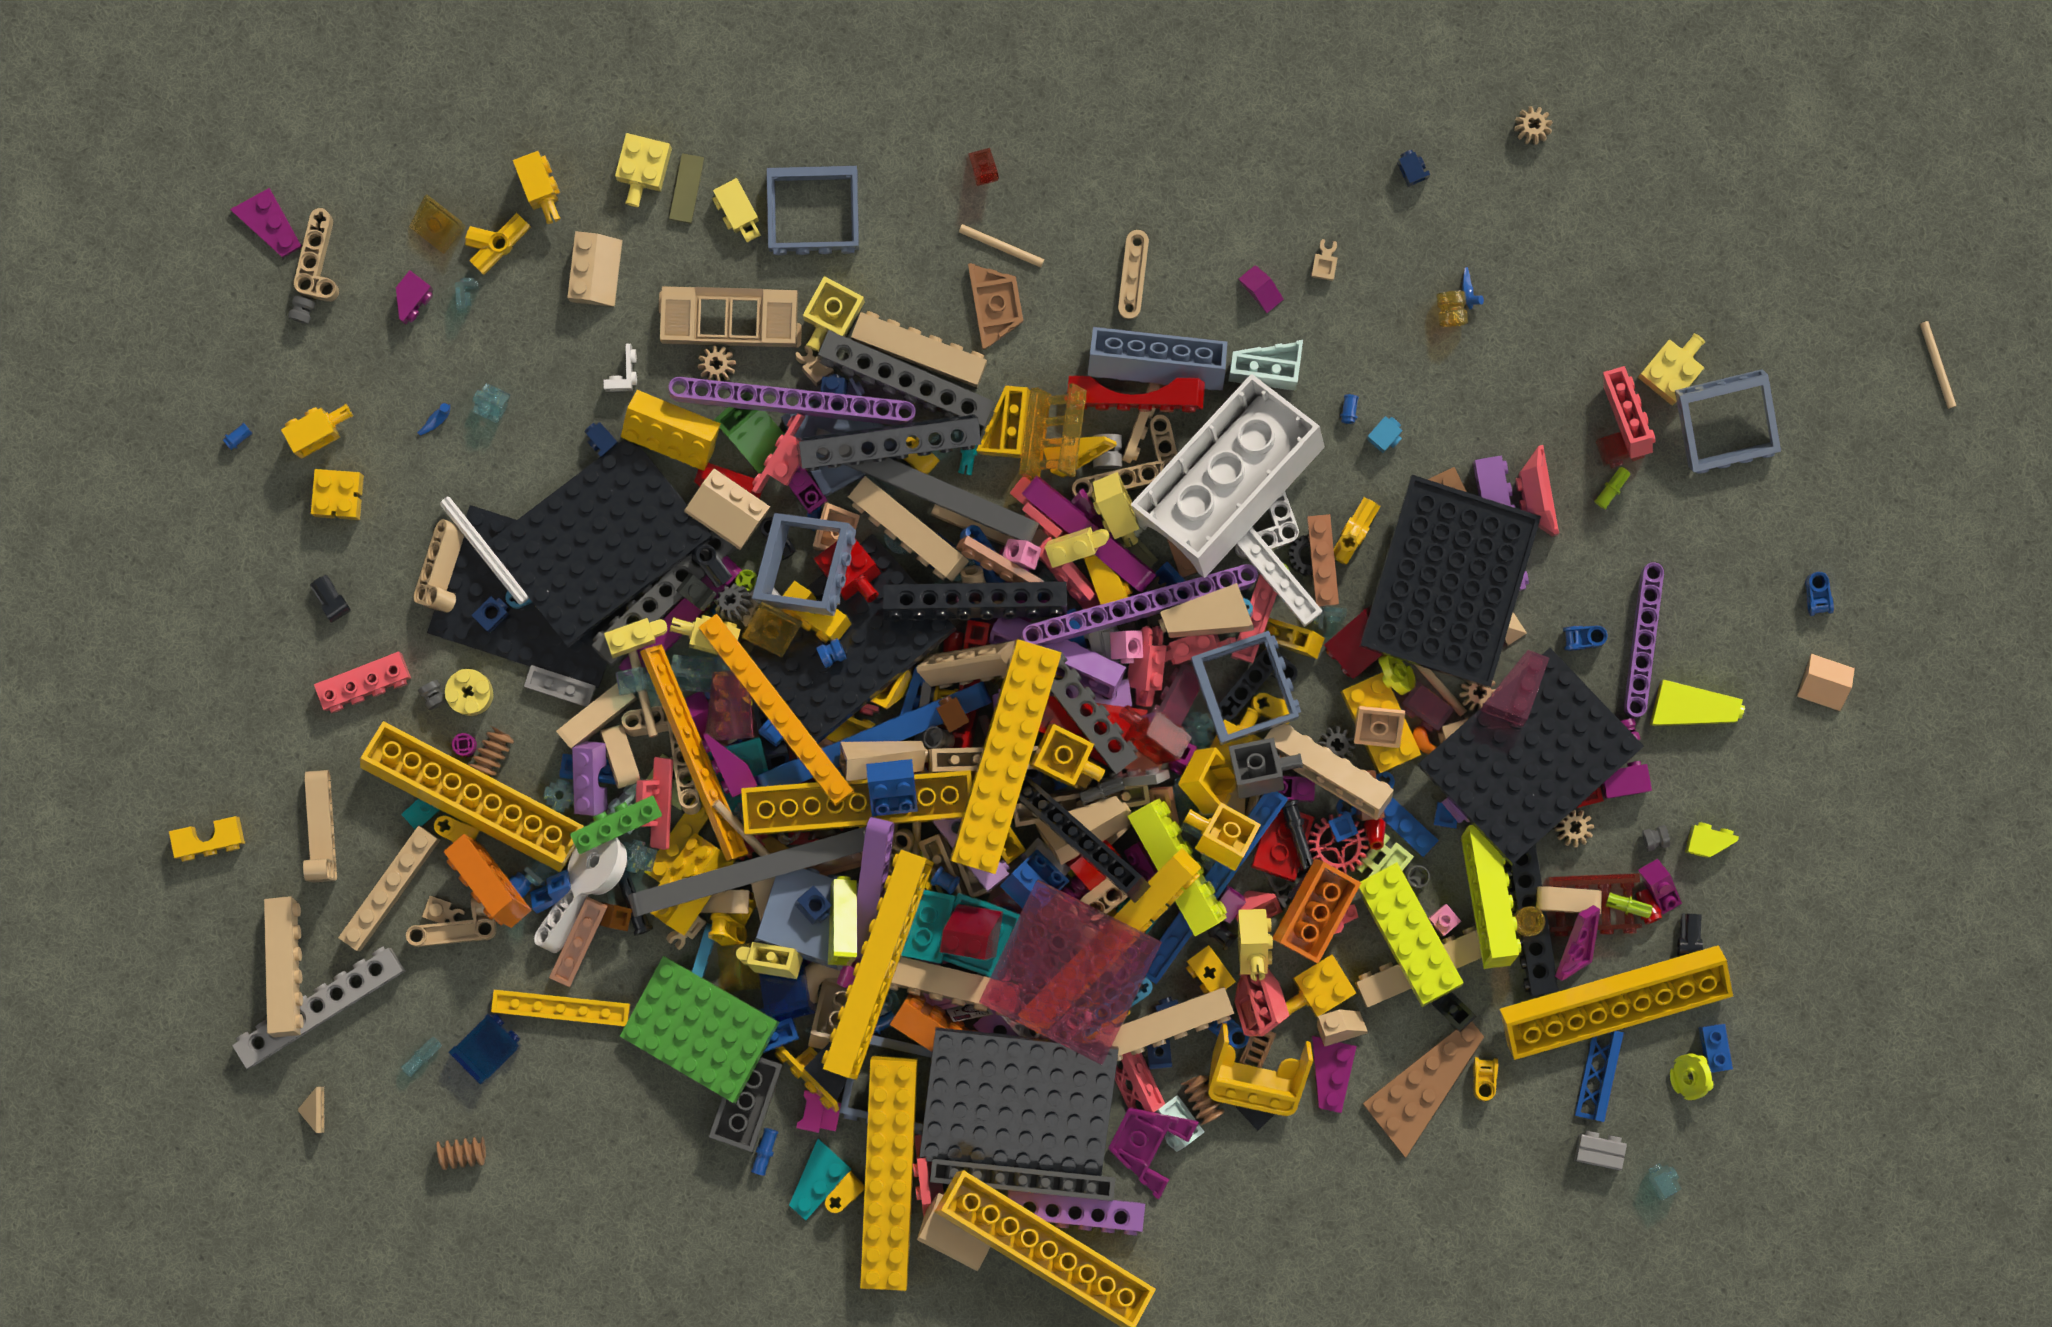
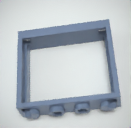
M857 166L767 168L768 248L770 252H774V255H787V251H796L798 255L810 254L809 251H818L819 254H831L832 250H841L843 254L854 253V250H859ZM851 179L852 241L776 243L775 181Z
M1763 369L1675 390L1688 467L1693 472L1698 474L1706 473L1711 468H1727L1731 466V463H1748L1753 461V458H1768L1774 456L1777 452H1781L1769 377ZM1761 386L1770 443L1698 460L1688 403Z
M774 513L752 599L760 606L834 616L837 604L840 605L839 596L841 589L846 582V569L851 563L852 546L856 543V530L849 523ZM790 526L839 533L822 602L772 595Z
M1269 631L1191 657V662L1220 745L1299 718L1298 713L1301 712L1297 699L1293 700L1291 691H1294L1290 678H1285L1283 670H1286L1285 662L1282 656L1278 657L1276 649L1279 648L1275 636H1271ZM1264 643L1289 714L1228 734L1203 663Z
M875 1035L872 1036L870 1042L872 1045L932 1058V1052L921 1045ZM848 1078L840 1113L844 1114L845 1119L857 1121L858 1117L866 1118V1123H868V1111L848 1107L854 1079ZM915 1122L914 1134L922 1135L923 1124Z

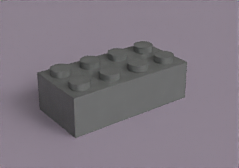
M761 1057L737 1102L732 1103L726 1098H722L709 1137L754 1152L784 1065Z

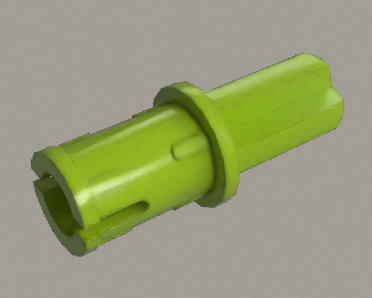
M1620 467L1611 480L1605 483L1606 487L1594 502L1606 510L1616 494L1619 495L1621 493L1619 490L1631 473L1627 469Z
M1611 892L1609 893L1606 907L1624 911L1625 914L1629 912L1646 918L1650 917L1652 905L1632 900V897L1626 898Z

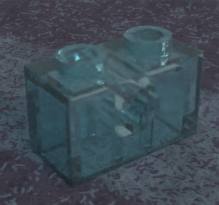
M673 655L671 668L680 690L715 693L718 679V658Z

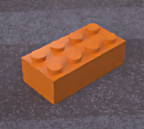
M463 834L444 851L449 858L446 862L454 871L457 870L460 873L458 878L466 887L469 886L472 889V897L479 904H483L485 907L483 912L489 919H495L501 926L505 924L512 928L532 911L482 844Z
M1315 859L1277 928L1273 940L1301 956L1319 963L1361 882L1324 861Z
M908 994L890 1023L891 1026L931 1052L933 1050L935 1027L971 1031L965 1027L964 1022H953L951 1017L946 1015L945 1010L941 1007L928 1004L926 998L921 994L920 996Z

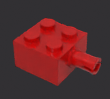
M857 540L852 546L851 563L847 566L845 573L846 582L841 589L840 595L846 601L859 591L866 601L870 603L878 597L879 593L869 582L879 576L881 572ZM837 541L814 558L819 569L827 579Z

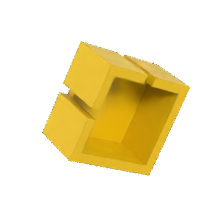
M315 469L311 514L314 517L335 518L336 515L339 519L360 520L362 500L354 497V493L362 496L364 475L360 472Z
M1216 747L1195 750L1178 783L1203 814L1215 813L1220 802L1227 805L1231 798L1229 793H1233L1236 788L1232 766L1225 764L1227 760Z

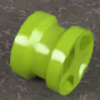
M742 570L736 576V584L739 587H745L747 592L750 593L755 589L758 576L752 570Z

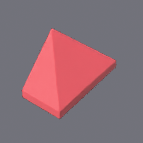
M1249 890L1244 894L1246 903L1241 910L1266 909L1267 918L1283 912L1275 894Z

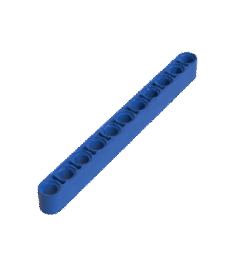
M984 681L950 694L951 698L956 697L965 714L992 703ZM941 699L821 749L837 768L840 766L841 742L901 741L921 733L931 726L944 723L936 707L940 706L938 701ZM797 758L763 772L754 778L758 787L798 784L813 778V776Z

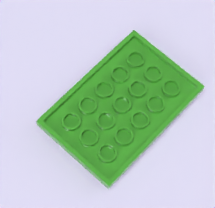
M663 956L620 1037L732 1103H736L780 1022Z

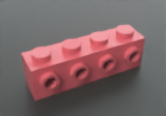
M1625 366L1603 372L1604 390L1631 459L1653 453V443H1656L1653 430H1649L1648 417L1646 412H1642L1641 399L1639 394H1635L1632 376H1628Z
M396 652L316 683L314 687L323 710H330L331 713H335L344 709L343 705L351 702L352 705L365 701L364 697L370 694L373 697L386 693L385 689L394 686L395 689L407 684L406 680L411 679L402 653Z

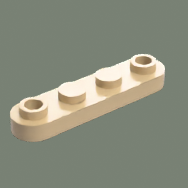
M1141 230L1130 232L1126 239L1118 311L1121 317L1127 320L1135 319L1141 310L1149 243L1147 234ZM1140 239L1142 243L1140 246H1135L1133 241ZM1127 305H1132L1134 310L1132 312H1127L1125 310V307Z
M1149 383L1146 393L1156 391L1164 387V385ZM1152 408L1151 412L1139 411L1122 461L1131 463L1132 460H1137L1141 449L1137 447L1139 440H1144L1148 431V427L1145 426L1147 418L1152 419L1156 408Z

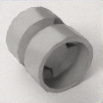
M1094 435L1093 437L1105 436L1114 440L1117 446L1093 460V468H1122V454L1118 452L1122 449V435Z

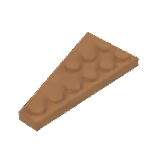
M1473 1022L1461 1032L1454 1030L1362 1103L1405 1158L1484 1038Z

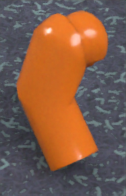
M1418 726L1414 729L1413 737L1419 750L1429 755L1437 746L1429 742L1424 727Z

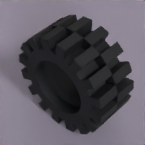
M1309 534L1302 535L1290 546L1288 560L1292 569L1294 568L1298 574L1313 576L1312 564H1306L1300 558L1301 550L1305 547H1310Z

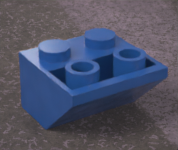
M912 759L866 764L872 817L918 812Z
M1036 849L1000 887L1033 918L1069 880Z

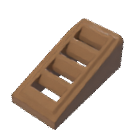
M1269 1031L1264 1035L1269 1038L1268 1042L1260 1040L1255 1036H1250L1239 1063L1249 1065L1244 1063L1245 1059H1249L1258 1063V1068H1262L1276 1033ZM1255 1042L1265 1046L1264 1051L1253 1047L1252 1043ZM1249 1050L1262 1055L1261 1058L1258 1059L1249 1055Z

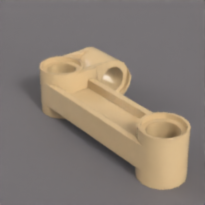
M471 898L473 920L414 925L407 930L406 939L414 947L490 940L496 934V920L489 919L483 912L485 908L483 904H479L474 898ZM485 923L490 924L491 932L488 935H481L479 931L481 925ZM416 930H420L423 933V938L420 942H413L411 939L412 933Z

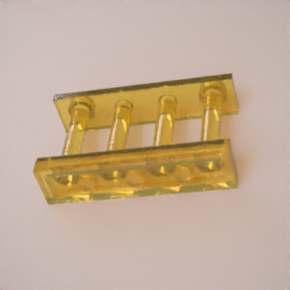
M1073 383L1069 384L1068 394L1051 396L1050 393L1038 387L1030 389L1019 470L1020 475L1033 480L1035 476H1041V470L1058 468V471L1070 477H1075L1087 390ZM1066 404L1065 416L1049 417L1050 405ZM1064 425L1062 437L1046 439L1047 427ZM1061 447L1059 459L1043 461L1044 448Z

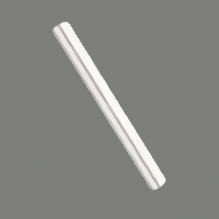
M450 497L444 498L440 502L441 507L517 603L520 605L525 603L529 598L452 499Z

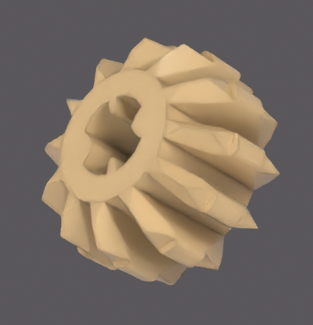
M1532 106L1528 108V113L1522 110L1520 112L1521 117H1516L1515 122L1519 125L1514 127V131H1522L1518 135V139H1522L1524 136L1527 137L1525 144H1529L1530 140L1533 139L1534 145H1538L1539 139L1543 142L1546 141L1547 137L1545 134L1550 135L1552 132L1549 126L1553 122L1552 120H1545L1549 116L1548 112L1543 115L1540 114L1542 111L1541 107H1538L1536 112H1534ZM1530 122L1538 124L1536 128H1529Z
M713 346V353L705 349L704 352L707 357L699 356V360L704 363L698 365L699 370H704L701 373L702 378L709 375L708 380H714V377H716V381H721L720 377L723 376L726 381H729L730 379L726 373L734 374L735 370L730 367L736 365L735 360H730L733 357L732 352L725 355L726 348L722 347L720 352H718L717 346ZM715 360H719V362L723 364L722 366H719L720 369L715 370L714 366H711V364H715Z
M1468 682L1469 685H1461V688L1467 692H1462L1459 696L1468 698L1462 703L1464 706L1469 702L1472 703L1470 711H1473L1476 705H1478L1479 711L1483 704L1485 705L1493 698L1491 695L1497 694L1499 691L1498 689L1491 690V688ZM1477 687L1485 693V695L1481 696L1482 699H1478V695L1473 694Z
M1573 810L1570 816L1568 815L1564 818L1565 820L1559 823L1562 827L1555 828L1556 832L1562 831L1563 833L1557 837L1558 840L1567 838L1564 843L1565 846H1568L1572 840L1574 848L1578 847V839L1585 845L1587 841L1584 836L1588 838L1593 836L1587 829H1593L1594 825L1586 824V822L1591 820V817L1588 816L1583 819V810H1580L1577 816L1576 810ZM1571 822H1573V824L1579 825V828L1577 829V831L1579 832L1578 834H1576V832H1570L1569 829L1572 827L1570 824Z

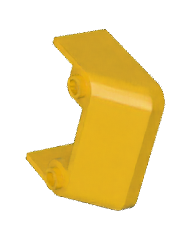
M1222 1023L1212 1055L1208 1084L1210 1098L1217 1102L1282 1116L1294 1114L1298 1108L1313 1063L1311 1042L1306 1041L1300 1060L1285 1059L1280 1063L1277 1071L1234 1062L1236 1058L1235 1049L1228 1045L1227 1023Z

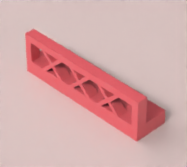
M1261 574L1250 601L1253 606V614L1250 618L1254 630L1240 632L1237 641L1263 633L1267 625L1277 593ZM1260 644L1234 652L1231 658L1235 660L1241 659L1253 664Z
M1131 1052L1123 1054V1059L1121 1060L1123 1070L1116 1066L1115 1081L1128 1109H1137L1135 1102L1138 1100L1145 1111H1157L1165 1102L1142 1053L1133 1056ZM1126 1079L1131 1081L1133 1085L1132 1091L1127 1088L1125 1084Z

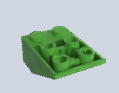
M745 392L740 396L744 401H750L753 398L749 392ZM728 407L713 420L721 423L720 430L758 473L764 471L766 467L764 466L765 460L770 454L773 455L777 449L775 444L782 434L785 435L766 411Z

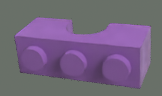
M585 741L572 747L574 814L595 816L608 809L607 787H599L598 785L599 771L602 767L606 766V743Z

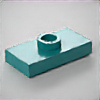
M418 798L401 815L416 830L418 826L423 827L440 809Z

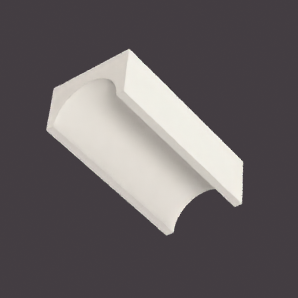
M1251 374L1132 502L1131 507L1139 526L1144 530L1150 527L1166 537L1183 552L1195 566L1197 572L1205 578L1325 448L1320 426Z

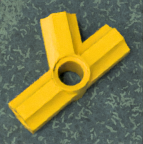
M517 213L498 232L470 226L465 237V245L480 250L469 261L485 275L502 256L510 253L512 246L531 226ZM499 239H505L504 247L496 249V242Z
M1365 497L1362 499L1353 517H1350L1341 532V537L1334 547V558L1336 561L1347 565L1354 551L1368 533L1369 526L1381 506Z

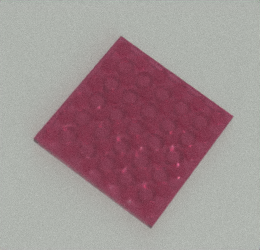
M1037 880L979 1003L1103 1065L1162 942Z

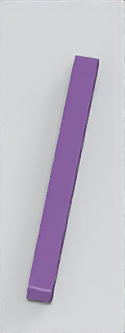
M675 377L669 383V395L671 399L677 402L788 414L801 413L807 416L891 425L912 423L915 416L914 405L900 400L686 377ZM682 385L685 391L677 394L673 391V387ZM703 387L707 389L708 393L705 396H698L695 390ZM728 390L731 395L723 399L719 397L718 392ZM744 392H749L753 398L750 401H744L740 396ZM770 394L776 400L768 404L763 400V397ZM795 397L798 400V404L790 406L786 403V399ZM816 399L820 402L821 406L814 409L809 406L808 402ZM840 402L843 405V409L835 411L832 409L831 404ZM861 404L866 408V411L857 413L853 407ZM883 406L888 410V414L881 416L876 412V409ZM907 409L910 411L911 416L902 418L899 415V411Z
M1246 564L1209 574L1205 578L1202 576L1034 623L1025 627L1020 640L1043 647L1157 615L1166 609L1225 588L1220 584V579L1222 578L1227 579L1230 585L1237 583L1240 591L1246 590L1257 580L1258 571L1253 565ZM1241 573H1248L1251 581L1243 580ZM1203 584L1207 586L1209 592L1202 593L1198 589V585ZM1177 591H1184L1187 594V599H1180ZM1155 597H1163L1166 601V604L1159 605L1156 602ZM1139 602L1143 604L1145 610L1137 611L1134 603ZM1112 609H1120L1123 612V616L1116 617ZM1096 614L1100 616L1102 622L1094 623L1091 620V615ZM1072 620L1077 621L1080 628L1072 629L1069 622ZM1053 626L1057 628L1059 634L1053 636L1049 634L1047 628ZM1034 633L1037 640L1034 642L1029 641L1026 638V634Z

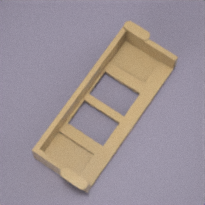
M662 286V291L659 293V313L661 314L660 341L662 344L796 348L801 346L802 326L797 323V290ZM701 299L726 300L725 335L700 334ZM733 300L757 301L756 336L732 335Z

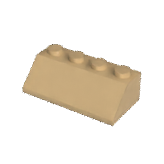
M1015 641L931 654L916 669L930 687L939 685V688H946L951 686L952 683L957 682L960 685H965L973 682L975 679L988 681L993 679L994 676L1000 675L1004 678Z

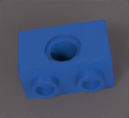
M1725 1024L1698 1027L1703 1056L1707 1060L1711 1073L1733 1069Z

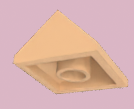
M825 503L820 519L849 523L856 530L860 515ZM817 530L813 548L823 552L838 541L839 533Z
M1811 654L1797 697L1841 711L1852 689L1854 668Z
M1359 706L1356 714L1354 744L1399 748L1405 711Z

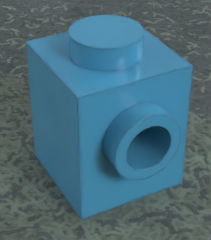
M1385 416L1366 439L1384 453L1389 446L1394 448L1402 439L1399 436L1402 432L1399 428L1401 424L1393 417L1387 418Z

